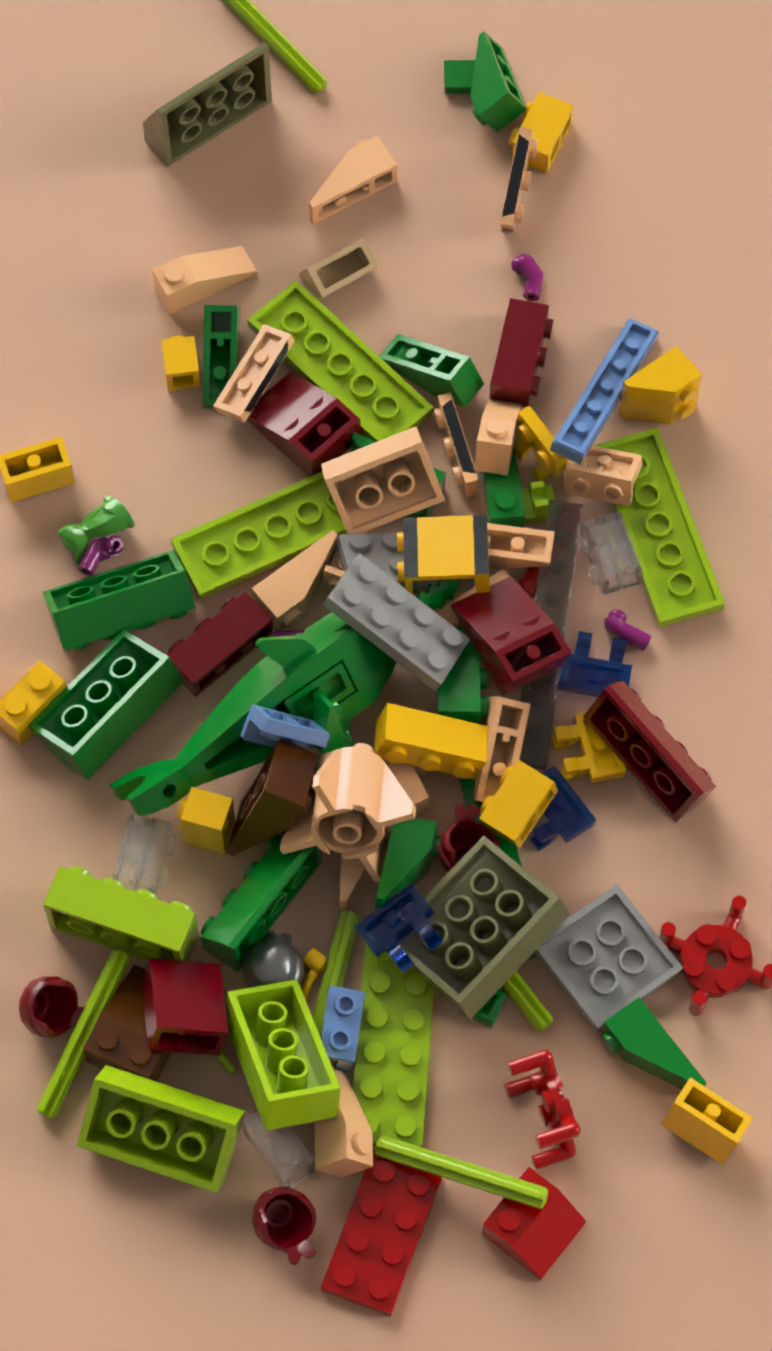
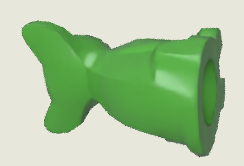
M109 495L105 496L103 504L88 513L80 524L72 523L59 529L58 534L61 536L62 543L66 549L73 552V559L76 564H80L90 539L108 536L134 527L135 523L131 515L116 498H111Z

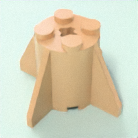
M358 743L353 747L339 748L326 752L320 756L318 772L313 777V791L309 795L312 797L310 808L305 817L299 815L292 828L286 831L281 839L280 851L282 854H287L317 846L329 855L330 850L341 853L342 859L359 858L373 881H380L382 867L378 844L383 840L384 827L415 819L416 807L386 763L379 755L373 753V748L370 745Z

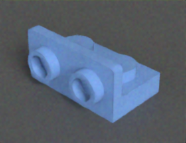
M252 704L243 726L241 737L246 741L273 747L276 741L281 739L306 750V748L310 749L311 745L325 748L330 734L314 720Z
M330 986L327 994L321 1040L329 1059L334 1060L333 1068L348 1073L355 1062L365 992Z

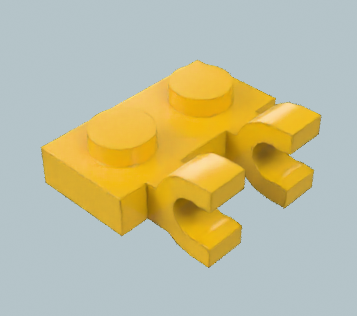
M530 406L519 411L516 432L520 440L514 446L515 454L523 461L527 458L528 452L534 449L539 465L534 470L533 477L536 481H544L545 484L551 474L557 478L565 473L568 458L550 451L554 436Z
M585 713L574 715V725L553 728L554 735H551V742L554 751L570 747L574 743L579 742L583 755L582 757H571L562 760L563 767L559 769L562 782L576 780L585 774H588L590 784L625 776L626 769L624 763L583 718Z

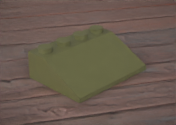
M265 42L161 106L143 122L145 141L167 167L272 102L269 46Z
M483 835L384 940L447 1001L471 1020L569 914L556 894Z

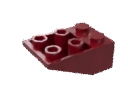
M291 371L260 397L247 418L250 424L308 477L322 472V463L340 457L351 447V437L354 432L361 435V420L338 398Z
M512 576L491 585L490 592L474 593L451 605L452 610L502 695L562 667L572 653L555 623Z

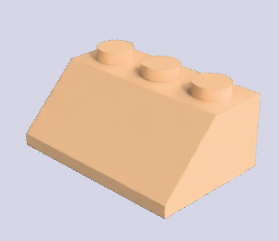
M417 426L321 464L325 482L348 534H362L445 501Z

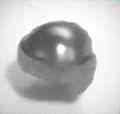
M268 931L264 936V941L257 943L247 952L243 960L242 973L250 988L291 980H298L300 983L304 974V964L299 952L290 945L292 941L290 934L282 933L281 935H276L274 931Z

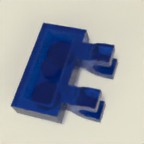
M579 631L575 654H570L562 665L557 690L598 697L607 686L622 680L629 687L633 665L623 664L627 640L613 637L609 661L589 657L593 633Z
M555 765L542 773L555 782L558 792L544 811V815L549 821L533 830L535 836L531 838V842L538 851L550 845L559 835L567 843L593 827L596 823V818Z
M413 883L354 926L376 957H379L386 951L402 973L414 964L398 943L403 937L416 929L431 950L443 942L427 920L435 912Z

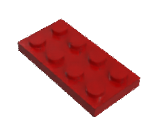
M373 1150V1167L366 1169L322 1282L321 1291L391 1317L443 1177L379 1157L375 1154V1150Z

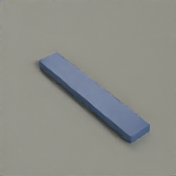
M631 318L627 320L554 438L550 451L581 464L620 401L623 382L637 373L657 340L658 330Z

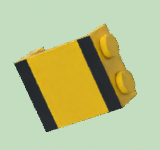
M487 515L403 518V532H397L398 553H404V561L397 562L398 583L405 582L406 590L413 594V581L475 578L476 593L490 592Z

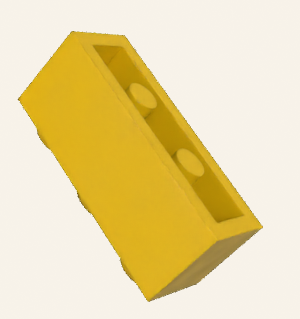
M387 703L376 721L374 753L391 763H405L418 766L426 771L453 774L461 779H475L487 762L488 726Z

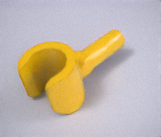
M312 948L303 960V964L311 970L302 987L306 1001L315 980L325 971L327 963L325 956L315 948Z

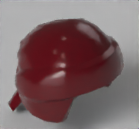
M470 804L467 810L463 805H456V819L440 837L438 856L441 865L447 872L462 859L483 835L499 848L497 836L486 826L476 821L481 811L476 804Z
M42 976L32 980L24 989L19 1001V1013L22 1023L32 1034L43 1038L58 1037L69 1028L75 1027L84 1010V1007L78 1006V995L74 985L70 981L58 976Z
M279 1186L263 1192L258 1197L252 1210V1226L258 1238L269 1247L288 1253V1261L292 1265H297L301 1256L306 1259L315 1256L316 1251L314 1247L306 1241L312 1235L317 1220L316 1210L310 1200L303 1193L292 1187Z

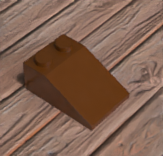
M281 739L276 741L240 801L227 854L233 856L292 828L299 815L302 817L306 816L312 802V797L308 796V791L313 789V777L318 772L314 769L317 754Z
M133 965L99 1016L83 1048L86 1062L102 1069L108 1065L157 1081L171 1052L148 1050L141 982L146 969Z

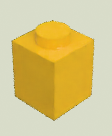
M176 335L169 339L161 340L168 391L201 387L195 337Z

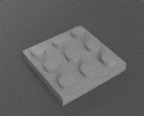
M618 884L563 921L534 952L596 1033L603 1028L605 1020L636 998L645 999L683 971L682 965Z

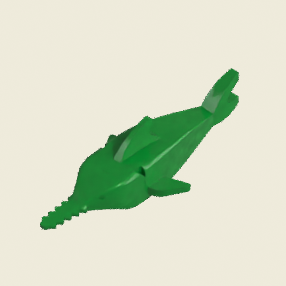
M456 579L439 580L437 586L429 584L426 593L418 591L416 597L432 610H435V608L442 609L445 600H453L454 593L459 585ZM334 613L327 614L307 627L304 635L297 633L294 636L259 638L256 642V647L267 656L260 660L231 689L174 759L162 760L140 767L109 785L115 796L121 801L128 799L134 812L141 817L171 806L182 799V797H185L190 792L191 787L202 785L264 762L273 747L246 741L241 737V732L252 704L312 720L317 693L322 691L331 702L334 700L338 702L345 718L340 723L342 728H346L349 732L350 719L377 699L397 662Z

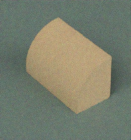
M361 238L303 270L299 275L313 295L322 299L379 266L364 238Z

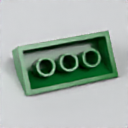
M173 550L43 591L51 619L64 651L68 649L72 651L84 649L89 646L90 642L102 638L104 640H112L123 629L126 631L133 628L146 629L156 623L155 621L167 617L170 619L180 618L188 614L189 610L196 608L185 569Z
M123 629L28 727L66 766L88 780L176 691L183 681L170 657Z
M286 831L282 832L281 835L273 836L265 847V852L267 853L260 862L254 861L246 870L243 877L245 881L239 889L233 888L227 894L222 903L224 908L216 918L211 916L203 925L200 932L202 934L201 942L203 949L238 972L243 966V960L247 952L263 940L265 934L270 931L322 863V851L317 846L282 854L280 851L281 839Z

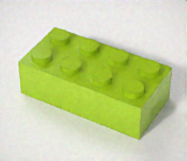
M59 866L43 903L50 928L112 950H121L129 956L149 962L150 958L189 961L199 937L196 914L190 906L178 901H172L170 904L158 900L154 893L147 890L139 889L135 892L126 889L121 882L112 878L100 880L91 877L88 871L77 866H71L70 869Z
M298 980L228 991L226 1014L229 1035L265 1131L337 1118L341 1087Z
M106 1065L94 1078L77 1147L217 1193L227 1178L245 1110Z

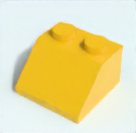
M675 346L623 382L619 414L625 419L671 424L678 418L685 419L697 407L702 373Z

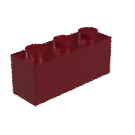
M510 298L491 378L489 399L520 403L521 407H528L531 396H538L541 377L536 376L538 367L544 368L547 348L542 347L544 338H551L554 319L548 318L549 305Z
M244 592L237 598L232 597L228 599L221 607L220 612L213 618L202 620L196 626L194 633L187 639L176 641L168 650L167 656L170 657L183 681L182 684L196 697L257 648L256 642L259 638L270 637L274 634L273 619Z

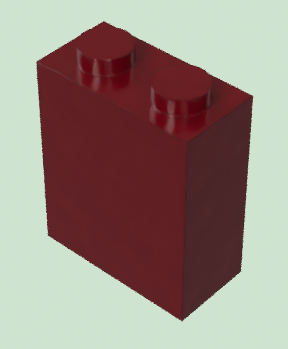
M150 958L141 981L148 1050L220 1056L229 1033L221 965Z

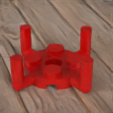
M735 896L732 899L723 925H701L686 940L674 936L676 927L673 923L666 922L661 927L659 938L669 950L680 954L679 963L683 967L682 973L688 985L695 991L689 1005V1012L694 1016L702 1014L709 997H724V995L741 989L746 982L763 989H770L772 987V964L765 965L762 972L753 969L751 944L737 932L746 907V899L742 896ZM712 953H718L725 958L726 965L721 969H713L707 964L706 957Z
M542 1050L509 1061L508 1067L512 1076L540 1067L541 1070L537 1073L506 1083L505 1089L509 1098L534 1090L537 1096L541 1095L543 1104L538 1105V1110L544 1126H549V1131L535 1135L537 1145L540 1150L558 1143L560 1145L532 1155L535 1169L538 1170L574 1157L576 1148L573 1138L579 1136L581 1129L574 1118L569 1099H565L560 1089L564 1086L556 1071L552 1053L548 1050Z

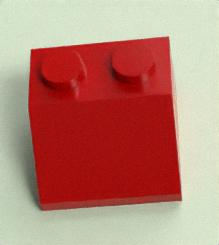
M528 1167L519 1179L546 1187L548 1189L546 1204L542 1209H537L503 1198L483 1223L482 1235L535 1277L542 1280L586 1224V1220L558 1188Z

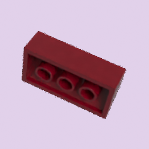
M623 680L607 686L583 716L675 823L704 801L716 788L708 772L694 762L688 755L685 746L671 736L665 729L662 720L649 711L641 702L639 694L634 689L629 688Z

